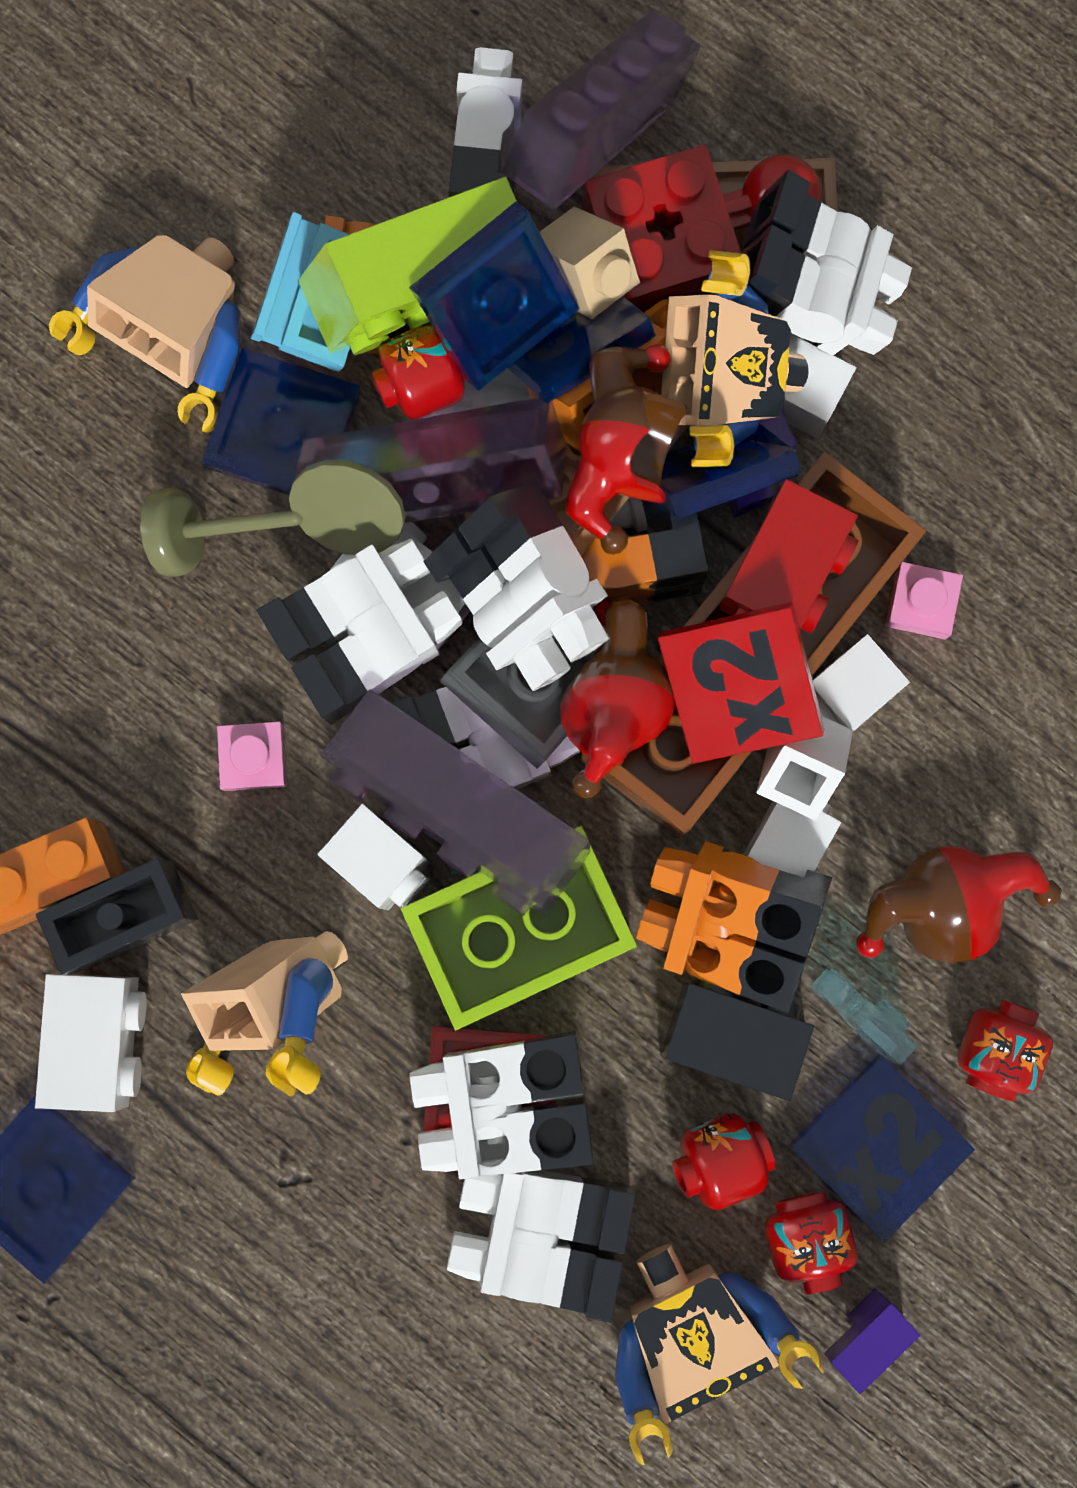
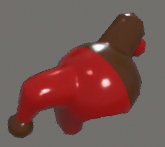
M662 344L650 345L646 349L610 347L594 353L590 360V377L594 404L586 414L580 429L579 446L581 462L568 491L566 511L574 522L600 539L602 549L610 555L621 553L627 547L629 538L624 528L611 525L603 511L605 504L620 494L655 503H664L666 495L661 489L663 466L674 432L686 414L687 406L679 401L659 395L650 388L638 387L631 373L640 368H645L653 373L666 370L671 362V354L668 348Z
M628 598L616 601L608 599L598 603L594 613L601 625L605 627V631L610 639L603 643L601 650L577 671L567 686L560 704L561 724L569 740L583 754L588 756L585 770L579 772L572 780L574 792L581 798H593L601 791L600 780L612 769L623 763L628 753L656 739L669 726L676 705L665 667L647 653L644 607Z
M951 845L936 847L919 855L905 870L903 879L884 884L874 890L869 901L865 931L856 938L857 950L865 958H875L884 950L883 935L891 927L903 922L906 938L917 952L936 961L948 963L971 961L987 953L998 941L1003 921L1004 901L1017 891L1030 889L1033 891L1034 900L1040 906L1046 907L1054 906L1059 902L1062 890L1053 880H1048L1042 866L1030 853L1009 852L982 856L965 847Z

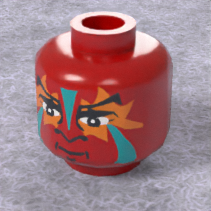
M431 323L411 329L383 342L379 348V359L382 368L371 372L386 409L398 404L402 413L413 421L423 419L462 401L465 394L464 383L473 378L458 339L452 342V331L443 334L436 325Z
M1003 999L998 1011L989 1008H979L974 1011L957 1055L960 1068L968 1073L965 1083L983 1092L1015 1102L1018 1093L1031 1094L1035 1092L1039 1087L1053 1048L1052 1036L1043 1028L1036 1026L1040 1013Z
M725 1113L685 1130L680 1138L679 1148L681 1157L672 1161L677 1182L687 1198L697 1195L707 1208L716 1211L723 1210L762 1193L768 1183V1172L775 1168L772 1149L760 1125L754 1120L746 1122L740 1115L735 1113Z
M825 1191L807 1193L775 1202L777 1213L772 1214L766 1220L764 1229L777 1277L787 1283L802 1282L804 1294L821 1293L843 1286L840 1273L853 1268L858 1260V1250L845 1205L839 1201L827 1200Z

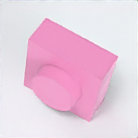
M902 562L896 569L885 627L946 640L952 635L963 575Z
M281 722L217 726L221 790L236 791L287 787L284 724Z

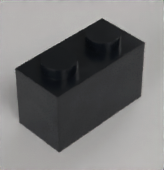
M156 858L35 914L61 975L82 974L198 920L174 863L160 858Z
M702 980L699 986L684 982L660 1055L666 1060L791 1102L815 1026L798 1020L801 1007L792 1004L789 1013L762 1003L761 1007L743 1002L736 999V993Z

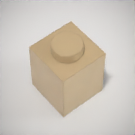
M575 206L532 237L538 253L532 258V262L540 274L544 295L590 319L595 318L640 283L624 228Z

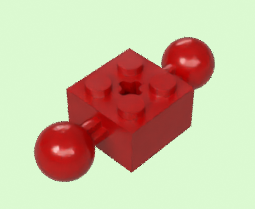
M704 144L585 180L582 210L624 228L640 281L638 285L617 300L618 303L613 305L614 309L623 305L636 314L642 315L655 304L669 299V297L712 295L711 292H704L701 289L703 281L708 280L709 274L712 271V260L708 257L710 250L741 253L734 231L749 227L755 205L759 202L764 192L788 169L809 181L810 185L807 194L822 202L821 183L814 169L807 162L796 156L785 154L770 156L760 161L751 169L742 189L722 194L707 146ZM544 228L530 229L529 232L533 237ZM664 230L669 233L671 232L673 234L672 239L664 241L660 232L651 233V231ZM532 259L529 260L526 264L533 265ZM519 281L506 287L508 293L511 292L514 296H519L524 291V287ZM541 287L536 299L527 308L536 311L544 309L548 311L558 307L551 306L557 301L545 296Z

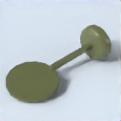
M323 460L306 466L294 479L289 496L291 510L203 520L197 504L189 494L178 488H165L152 491L145 499L141 511L140 532L143 548L150 564L159 574L166 577H177L193 572L201 562L205 549V536L300 525L308 536L331 550L346 555H356L370 545H373L377 553L389 548L399 539L406 516L401 497L391 483L374 470L348 460Z

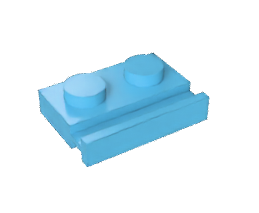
M293 212L288 220L250 339L258 342L261 340L278 346V349L340 372L344 367L350 346L333 353L329 352L298 280L324 244L350 234L322 223L316 225L301 219L302 215Z

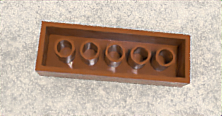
M825 451L798 485L857 514L858 517L848 535L858 539L859 542L843 573L838 575L832 571L829 572L819 592L829 597V601L812 633L800 629L811 676L927 531ZM753 541L684 627L732 616L720 610L719 607ZM661 654L657 661L666 669L663 655ZM675 705L669 726L656 739L628 753L624 762L608 772L603 778L680 839L689 832L751 752L692 764L677 706ZM582 753L581 761L586 764L588 756Z

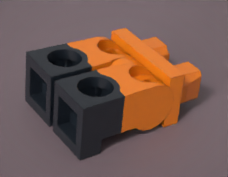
M696 506L670 511L666 531L628 537L627 547L619 554L610 555L604 552L600 539L596 537L581 555L589 572V582L598 579L608 595L601 602L608 599L616 601L628 598L642 605L698 595L701 593L708 573Z
M705 841L698 855L664 847L655 864L650 884L652 888L681 897V906L678 909L650 899L641 918L636 939L659 950L668 952L663 969L680 975L686 970L690 975L704 982L789 1013L833 877L807 870L805 876L801 877L761 865L753 858L743 854L723 852V846Z

